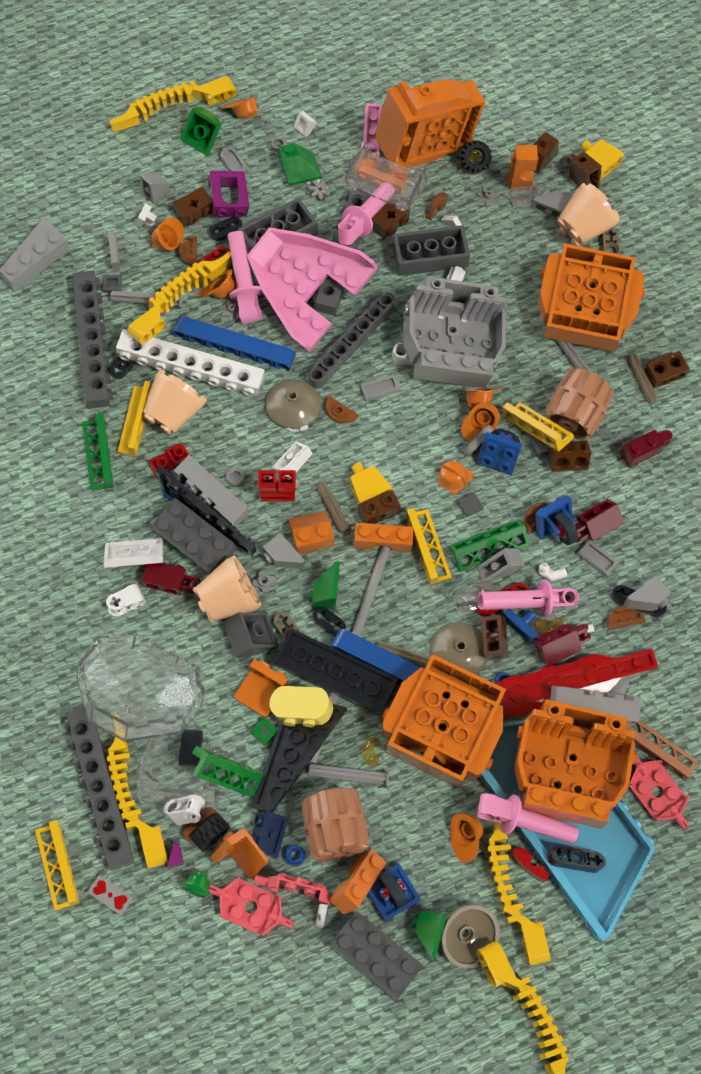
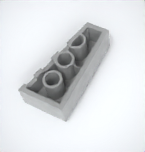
M44 217L0 268L3 281L15 292L70 251L67 239Z
M190 455L174 470L175 478L189 487L197 497L201 496L208 502V506L229 524L237 527L248 515L247 504L241 499L238 500L229 489L225 488Z
M552 685L550 697L552 701L626 717L627 721L639 722L640 697Z

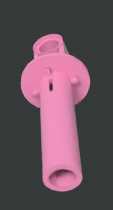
M387 183L382 184L361 207L349 206L343 211L342 221L338 224V241L340 244H353L358 237H366L371 233L373 229L372 217L394 195V189L391 185Z
M234 231L227 236L237 289L230 292L229 296L230 299L238 301L239 316L241 322L245 325L262 320L258 297L263 294L260 286H253L244 233L242 231Z
M547 580L540 581L537 590L480 592L478 595V605L481 610L539 608V612L543 617H549L555 607L573 606L579 601V594L575 589H552L551 584ZM566 593H567V594L569 595V597H570L569 602H567V601L565 600V594H566Z
M488 793L480 795L477 816L484 820L499 823L502 833L510 834L517 826L569 844H573L577 840L579 832L577 826L523 809L521 798L517 795H511L507 800Z

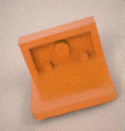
M253 659L249 665L250 672L234 697L238 702L261 716L268 717L271 713L270 698L273 692L280 686H288V679H286L287 676L282 672L271 670L270 666L264 661L260 660L258 662Z
M245 828L235 834L233 832L228 833L222 839L223 841L214 848L215 852L210 857L214 864L230 854L250 880L268 863L265 853L258 847L253 837Z

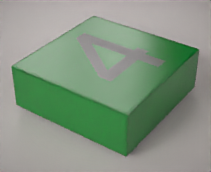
M263 717L250 733L266 746L276 735L278 729Z

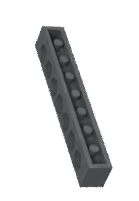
M353 184L352 190L347 193L346 201L348 202L347 205H343L341 215L349 206L358 205V207H361L373 194L374 189ZM338 233L334 234L332 242L340 244ZM358 237L353 244L344 246L357 250L361 237ZM328 276L319 286L318 294H314L312 304H315V311L336 316L344 287L331 280V277Z
M94 270L73 273L86 405L88 409L109 407L110 400H113L112 389H108V384H111L110 372H106V368L109 367V359L104 351H108L106 340H103V335H106L105 325L101 324V319H104L103 308L99 307V304L103 303L102 295L98 293V288H101L100 278L96 277Z
M90 705L66 712L68 719L64 720L67 731H71L73 738H70L71 747L77 751L78 757H75L77 768L82 769L83 776L80 777L83 789L87 788L86 802L88 808L92 807L94 815H91L92 824L99 831L96 839L99 847L103 846L105 853L101 855L104 867L108 866L113 871L134 864V857L118 801L116 800V793L113 789V782L111 781L93 711ZM81 727H87L85 734H78V730ZM86 746H93L90 753H83V749ZM91 765H98L97 771L94 773L88 772V768ZM96 784H103V789L100 792L93 791ZM102 803H108V809L100 812L99 806ZM113 822L114 828L108 832L104 831L105 824ZM113 842L120 843V847L116 851L109 850Z

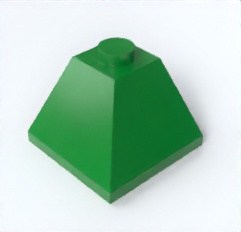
M192 108L180 140L208 156L222 124L215 114L205 108Z
M296 143L278 147L280 163L288 186L322 179L312 151Z
M336 561L314 584V591H310L309 602H312V608L324 607L328 610L336 611L340 562Z
M420 911L419 916H414L411 928L415 929L414 935L428 961L433 962L436 958L446 915Z

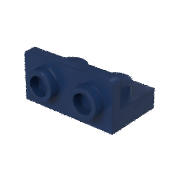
M260 811L254 819L255 828L251 836L266 856L277 859L289 818L270 811Z

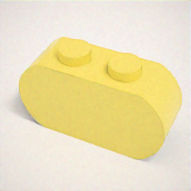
M280 686L273 692L270 698L271 711L286 726H295V724H303L306 727L323 725L330 719L333 713V703L322 688Z

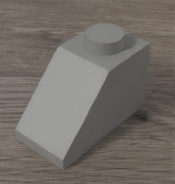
M157 172L139 174L142 193L154 205L170 193L169 181L164 176L161 177Z
M558 190L534 198L531 209L558 219L572 196Z
M281 533L262 546L264 553L262 556L268 564L272 563L275 567L297 569L305 567V560Z
M504 548L478 565L477 569L485 584L511 575L523 568L525 564L518 549Z
M655 576L628 596L623 605L626 608L654 611L658 607L662 609L669 603L668 598L672 592Z

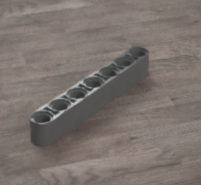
M384 292L380 294L310 369L309 384L316 389L323 387L392 313L395 298L391 293Z

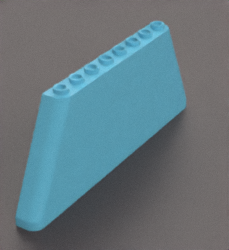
M525 720L503 723V732L490 757L493 759V763L489 771L484 770L482 776L479 777L491 794L505 800L511 795H517L521 798L522 802L523 793L519 792L514 764L519 742L517 732L519 726H522ZM569 756L571 761H576L574 756ZM619 800L617 805L611 810L608 823L602 829L560 820L578 827V837L573 844L517 826L515 827L599 943L610 936L655 850L652 838L648 834L645 835L640 829L641 824L635 817H631L628 813L627 805L622 800ZM555 845L596 851L604 856L606 864L597 873L555 867L548 862L547 852ZM572 854L573 861L580 864V858Z

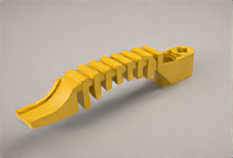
M228 76L200 86L196 85L194 80L189 81L190 85L185 82L181 83L180 86L176 84L171 89L167 87L165 91L158 90L156 94L153 92L148 97L146 95L143 96L141 100L136 99L134 103L130 104L125 114L109 120L111 130L115 132L141 123L137 118L139 114L144 121L149 120L147 112L150 116L154 114L153 107L156 111L161 110L160 104L165 108L168 101L171 105L175 104L174 99H177L180 104L183 103L184 97L188 103L196 98L206 101L208 105L212 106L213 103H220L235 97L237 90Z
M231 252L226 253L215 261L202 260L198 264L194 263L192 268H186L185 273L183 271L179 273V277H174L173 282L169 281L167 287L163 286L160 293L158 291L155 293V299L153 297L149 299V310L129 325L127 329L128 334L142 345L158 335L166 325V322L161 318V313L165 312L167 314L170 312L169 306L172 307L174 305L173 299L177 301L179 300L178 294L181 296L185 295L184 289L188 292L192 291L191 285L198 289L200 282L206 287L208 286L207 278L212 282L222 275L232 265Z
M112 716L116 735L113 744L108 749L109 756H107V761L111 765L109 766V771L113 774L111 775V781L115 784L113 789L117 793L116 800L118 803L120 802L118 805L120 811L123 812L121 814L124 822L128 821L125 823L128 831L139 830L148 869L168 864L160 825L150 827L139 820V817H142L140 809L131 811V809L136 808V804L132 800L128 783L125 782L128 781L127 774L122 773L129 771L127 763L124 762H130L131 759L129 753H124L129 752L120 720L118 716Z
M494 822V833L489 841H487L488 847L486 852L490 855L488 862L492 865L490 871L491 874H494L493 884L497 885L495 890L496 894L500 896L499 904L503 905L502 913L509 916L506 918L507 924L516 923L519 925L520 932H523L524 940L522 941L528 965L532 966L550 962V953L542 922L533 923L521 915L520 911L524 908L523 903L512 905V902L518 899L517 894L507 895V892L513 890L512 884L504 885L505 882L510 880L509 874L501 875V873L506 872L509 868L508 864L499 865V863L509 860L508 854L497 856V853L508 852L511 850V844L495 846V843L506 842L508 836L502 833L500 824Z
M493 941L477 949V957L490 984L494 988L503 985L513 989L516 995L512 996L514 1001L525 998L527 1002L520 1004L522 1010L532 1007L533 1011L528 1012L527 1015L529 1018L537 1016L538 1020L532 1022L534 1028L541 1025L543 1027V1030L536 1032L537 1037L546 1035L548 1040L538 1043L539 1048L552 1046V1050L539 1054L540 1060L552 1056L557 1058V1060L544 1065L547 1073L565 1074V1066L569 1059L565 1052L567 1047L562 1045L561 1041L563 1038L557 1034V1025L552 1024L553 1018L551 1015L548 1016L546 1012L548 1009L546 1005H542L541 1001L543 1000L541 996H537L535 993L537 991L536 987L526 985L531 982L529 977L521 980L516 978L499 942Z

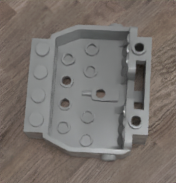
M427 276L423 285L417 286L408 303L403 308V345L411 363H414V379L471 387H486L493 377V368L506 347V330L508 327V320L506 319V311L504 309L506 298L498 297V287Z

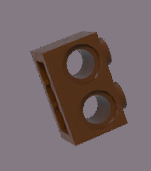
M680 351L667 353L660 359L654 358L647 363L645 372L654 389L686 377L690 370Z
M570 441L559 452L551 447L549 448L548 462L551 471H580L589 469L591 449L588 441Z

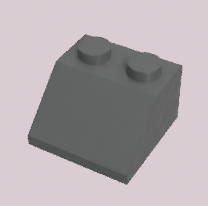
M238 612L224 622L236 658L251 657L279 647L267 612Z

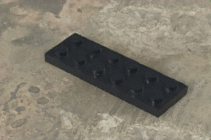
M290 628L273 661V665L379 715L382 714L398 681L397 677Z

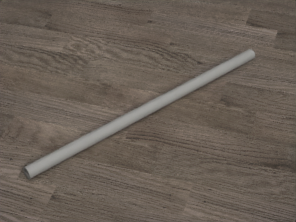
M387 546L381 547L351 632L359 637L361 636L391 550ZM330 692L329 698L333 704L337 705L339 695ZM321 747L310 761L312 764H316Z

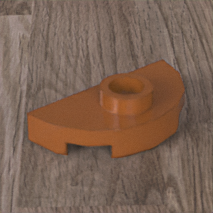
M445 192L438 193L431 203L433 205L432 208L426 213L425 217L431 221L438 211L444 209L449 195Z
M197 236L189 237L188 241L182 242L179 246L180 258L189 264L197 263Z
M330 395L328 396L326 411L327 415L334 422L339 424L349 423L359 418L357 413Z
M544 502L536 503L526 511L523 524L526 527L527 533L536 528L535 513L542 507L548 506V504Z
M622 606L615 609L609 616L607 630L642 624L646 620L643 614L637 610Z
M206 807L201 809L199 813L200 820L196 823L186 824L183 834L188 842L191 841L192 835L200 826L204 825L214 815L219 814L214 808Z

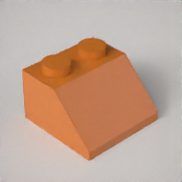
M325 511L288 519L295 549L299 554L334 546L332 527Z

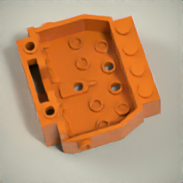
M444 79L412 87L411 89L406 81H401L398 87H392L387 91L375 138L392 169L399 168L405 170L427 164L450 153L460 151L463 146L471 142L485 105V100L473 80L462 82Z
M566 243L563 245L561 254L552 253L547 259L545 268H541L539 277L542 279L537 304L542 323L546 324L544 337L615 352L620 339L623 338L634 323L639 311L640 300L643 299L645 288H643L645 279L643 271L634 269L636 258ZM597 311L599 315H595L593 312Z
M432 654L425 669L421 667L402 682L390 708H386L382 715L383 738L389 741L387 744V754L459 789L465 778L474 782L482 776L484 770L489 771L493 763V759L490 757L503 732V706L499 704L506 689ZM443 693H449L450 698H443ZM465 701L469 706L464 708L461 706V703ZM444 724L446 730L442 731L438 726ZM433 758L439 760L438 764L432 762Z
M547 699L540 710L533 709L523 725L519 726L517 732L519 742L514 772L519 792L523 793L522 808L547 817L602 829L608 823L611 810L617 805L628 789L632 764H635L637 759V752H634L635 732L626 730L627 718ZM569 756H574L576 761H571ZM554 783H559L561 788H555ZM574 788H580L581 793H576Z

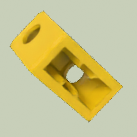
M586 140L581 145V149L602 165L600 180L622 163L624 153L604 140H599L594 145Z
M358 462L351 467L354 475L350 477V485L357 504L392 490V486L375 466L365 469L362 463Z

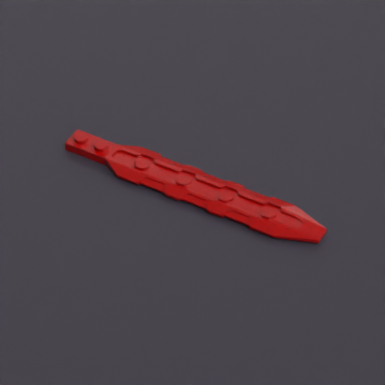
M653 649L619 658L593 654L556 667L553 665L519 677L517 675L508 677L494 684L506 689L499 704L503 706V719L512 716L519 717L528 714L533 709H540L546 699L550 700L552 685L609 692L621 678L657 669L658 664ZM465 701L461 703V706L464 708L469 706ZM444 724L438 726L439 728H446Z

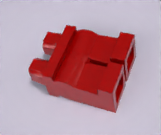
M258 470V490L260 491L261 502H295L296 470H278V480H276V470Z

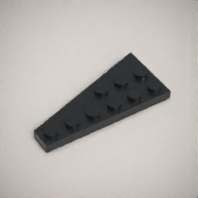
M161 465L155 470L161 487L166 494L173 499L179 500L251 557L256 553L255 542L250 537L242 535L235 526L229 524L210 508L204 498L201 496L197 497L189 487L183 485Z
M333 704V713L330 719L323 725H315L314 727H306L303 724L286 726L280 722L262 774L264 776L258 785L251 806L253 809L275 811L346 713V707Z

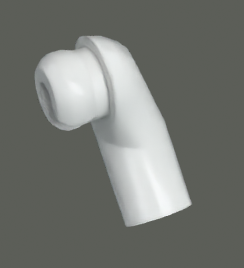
M547 563L539 565V574L549 581L567 577L565 568L554 571Z

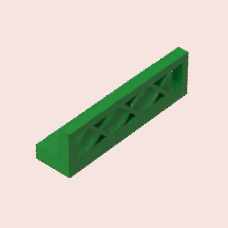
M103 413L95 414L96 420L82 422L91 491L114 488L106 423ZM97 425V432L94 436L88 433L87 426ZM94 440L100 446L96 453L89 447ZM96 457L102 462L98 470L92 466V462ZM98 474L103 476L105 484L94 486L96 476Z
M515 520L449 545V550L455 557L459 571L462 572L482 564L500 552L495 548L501 541L506 542L505 549L518 550L530 546L525 525L519 520ZM522 534L524 542L519 544L512 543L515 536ZM481 549H489L485 557L477 556ZM467 554L472 556L468 563L462 565L460 557Z
M196 746L192 752L200 758L193 775L244 795L253 797L264 776L249 766ZM210 763L211 770L203 774L202 771L206 764ZM224 769L225 775L218 779L217 772ZM238 774L239 780L232 784L231 778ZM253 780L249 789L246 790L245 783Z

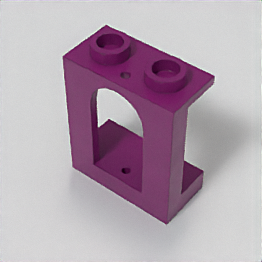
M210 171L208 187H211L212 217L241 218L247 216L249 200L245 171ZM221 187H238L239 201L236 204L226 203L222 198Z

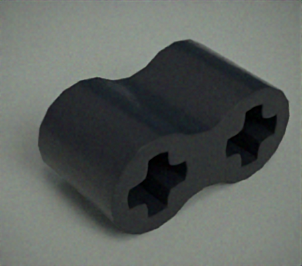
M182 730L179 766L197 767L200 758L192 752L196 746L202 748L203 730Z

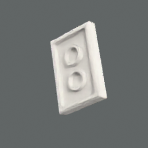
M163 538L106 543L103 561L104 568L163 563L164 540Z

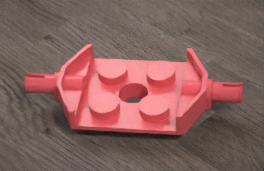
M637 756L636 763L634 764L635 770L629 782L631 790L655 822L676 820L682 830L688 828L690 825L684 819L682 813L689 800V796L686 797L661 764L662 760L643 763ZM652 788H661L663 792L662 797H655L652 794Z
M285 873L272 877L268 876V878L257 874L255 876L254 883L266 886V888L275 893L278 892L282 885L285 891L295 893L296 890L304 892V896L316 898V895H318L320 904L334 905L330 901L333 894L321 883L316 884L306 879L288 876Z
M240 877L236 878L224 889L210 884L209 887L211 889H209V892L220 899L221 918L261 936H265L277 925H283L292 930L295 921L282 915L280 895L273 894L246 882ZM252 901L257 904V910L254 913L246 912L245 906L248 902Z

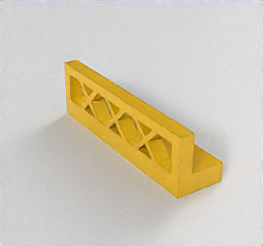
M145 381L143 387L134 386L117 451L118 454L137 457L146 421L143 411L152 387L150 381Z
M508 402L502 406L504 416L509 422L558 452L574 438L571 432L521 402L515 407Z
M414 508L408 509L406 518L409 527H413V538L429 584L452 579L428 509L415 512ZM419 516H426L427 523L425 527L420 525ZM425 531L433 536L431 544L425 540L423 535ZM431 548L439 553L437 561L433 560L429 550ZM437 565L444 568L445 576L438 577L435 569Z
M57 820L51 821L49 826L36 829L35 832L54 910L57 911L80 902L60 823ZM51 830L53 840L48 845L42 841L41 833ZM51 849L56 851L58 860L55 865L48 862L46 858ZM48 865H50V866L53 867L52 870H51V872H50V870H49V866H48ZM55 869L61 871L63 880L60 885L52 882L51 876ZM60 889L66 892L68 902L58 905L56 896Z

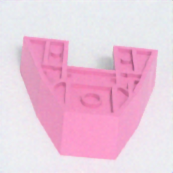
M269 228L247 255L261 290L290 336L308 352L317 345L332 326L331 322L306 304L324 280L329 276L356 296L378 269L376 263L359 250L310 234Z

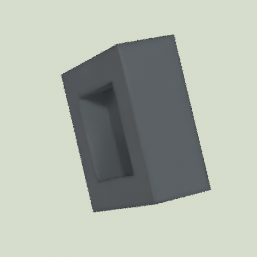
M104 275L103 293L122 291V275Z
M474 492L457 501L466 518L484 508Z

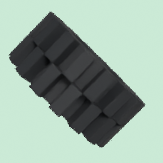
M471 141L463 146L460 152L461 165L465 170L472 173L482 172L491 164L492 151L483 141ZM473 150H479L482 153V160L478 164L472 163L469 159V155Z
M216 814L195 831L191 840L204 852L223 837L230 829V826L220 814Z

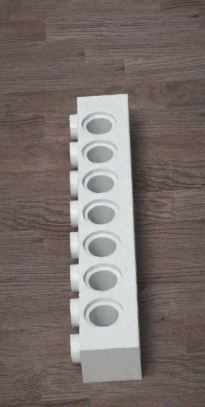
M125 329L122 330L116 346L117 356L122 360H132L143 366L149 365L157 370L170 371L177 376L184 375L195 381H205L212 386L219 385L230 391H241L247 396H258L264 379V369L156 338H152L142 345L129 335ZM158 353L157 356H152L151 354ZM170 358H175L176 360H175V361H170V360H168V359H170ZM187 363H193L194 365H193V366H187L186 364H187ZM205 368H210V369H212V370H211V371H205L204 369H205ZM223 373H228L229 375H228V376H222L221 374H223ZM245 378V379H247V380H246V381H240L239 379Z

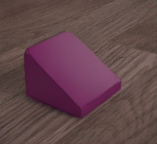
M175 842L167 864L168 869L184 865L181 847L178 842Z

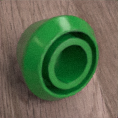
M196 871V874L191 873L183 882L184 890L192 895L205 898L210 894L208 875Z

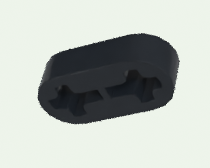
M230 217L214 224L210 228L211 238L215 241H222L228 238L227 235L229 233L238 231L242 227V222L237 217ZM234 223L237 227L234 228L231 224ZM218 230L221 234L218 235L215 231Z
M319 607L314 610V623L330 635L335 637L339 631H333L334 627L330 624L331 622L334 625L341 624L340 628L346 630L345 622L327 608ZM325 613V618L328 621L324 619L318 620L317 614Z

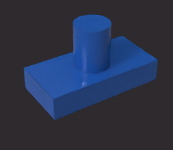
M507 609L503 613L502 617L506 619V623L532 644L533 639L537 638L538 633L529 625L536 618V615L529 609L521 617L511 609Z

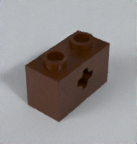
M203 187L172 203L173 212L184 227L194 225L198 219L203 216H210L213 211V201Z
M394 197L372 217L373 230L384 239L388 236H393L399 226H405L408 223L410 209Z
M390 490L358 504L357 513L363 523L377 524L400 514L401 505L393 490Z
M501 615L481 617L484 656L489 660L509 658L506 619Z

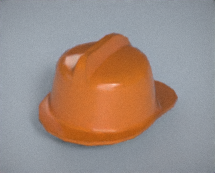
M258 95L224 104L220 108H231L236 117L244 120L258 114L255 97Z
M173 217L165 219L153 231V244L151 246L157 247L162 251L175 250L183 242L185 229L182 223Z
M227 270L220 277L209 282L208 286L202 288L197 296L202 298L212 295L216 299L230 297V292L237 289V284L231 277L232 270Z
M504 387L462 390L466 391L468 407L473 409L477 404L483 402L491 403L494 391L504 389Z
M483 402L477 404L461 425L463 437L468 442H471L486 425H490L494 430L500 421L498 409L490 403Z
M449 461L445 464L443 463L438 484L456 495L462 488L468 485L469 480L475 475L459 462Z
M458 813L451 820V845L458 860L462 862H471L478 854L479 840L482 837L483 828L475 815L469 816L464 813Z

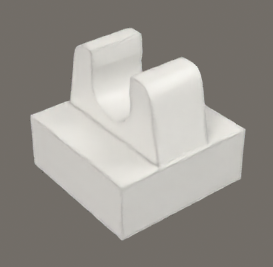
M302 111L299 112L293 127L306 137L315 128L317 122Z
M144 205L136 221V226L141 228L143 224L153 226L157 216L150 212L151 206Z

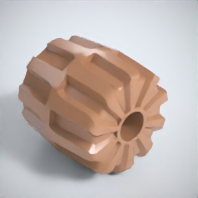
M572 368L566 372L555 389L546 410V417L571 432L574 438L588 439L595 433L604 419L614 390L608 387L609 382L607 380L599 379L598 374L594 372L587 373L586 369Z
M328 789L314 793L303 800L304 830L313 860L318 862L340 861L342 857L352 858L355 857V854H362L369 847L366 818L359 794L355 789Z

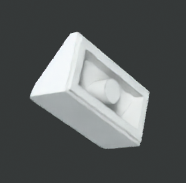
M295 441L272 468L277 472L278 470H296L297 472L313 453L307 445Z

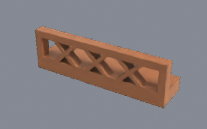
M627 721L626 730L635 732L634 742L637 748L656 761L662 760L661 764L684 781L690 777L693 769L699 762L642 721L635 722L639 725L640 733L629 726L631 721ZM652 734L655 736L657 745L644 737V735ZM669 746L672 748L674 757L661 749V747ZM686 758L692 764L690 767H687L678 759Z

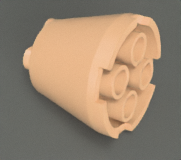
M583 183L575 191L559 216L557 223L560 225V233L565 237L568 235L574 245L580 246L617 225L620 221L619 214L615 209L612 211L611 205L607 202L608 198L592 184L586 186Z
M160 369L153 381L143 413L145 414V420L153 425L155 422L161 425L160 429L170 435L171 432L175 433L204 406L207 399L202 395L199 398L194 388L172 374L166 376L164 374L165 371Z
M236 556L227 558L200 584L193 588L196 596L201 599L198 602L203 612L207 611V616L211 622L232 617L238 612H253L261 606L258 593Z

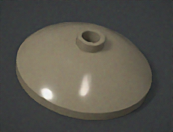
M286 380L276 384L269 391L265 407L269 418L278 426L299 429L311 424L317 418L321 408V400L316 389L307 382Z
M463 622L447 624L438 630L432 639L431 655L434 654L476 675L482 671L488 661V658L484 656L483 633L473 625ZM462 644L464 649H459L457 645Z
M477 904L464 905L454 910L445 921L440 939L445 957L451 963L461 968L480 966L481 964L476 953L477 949L493 941L499 942L500 930L497 919L490 910ZM466 929V933L462 935L463 930Z

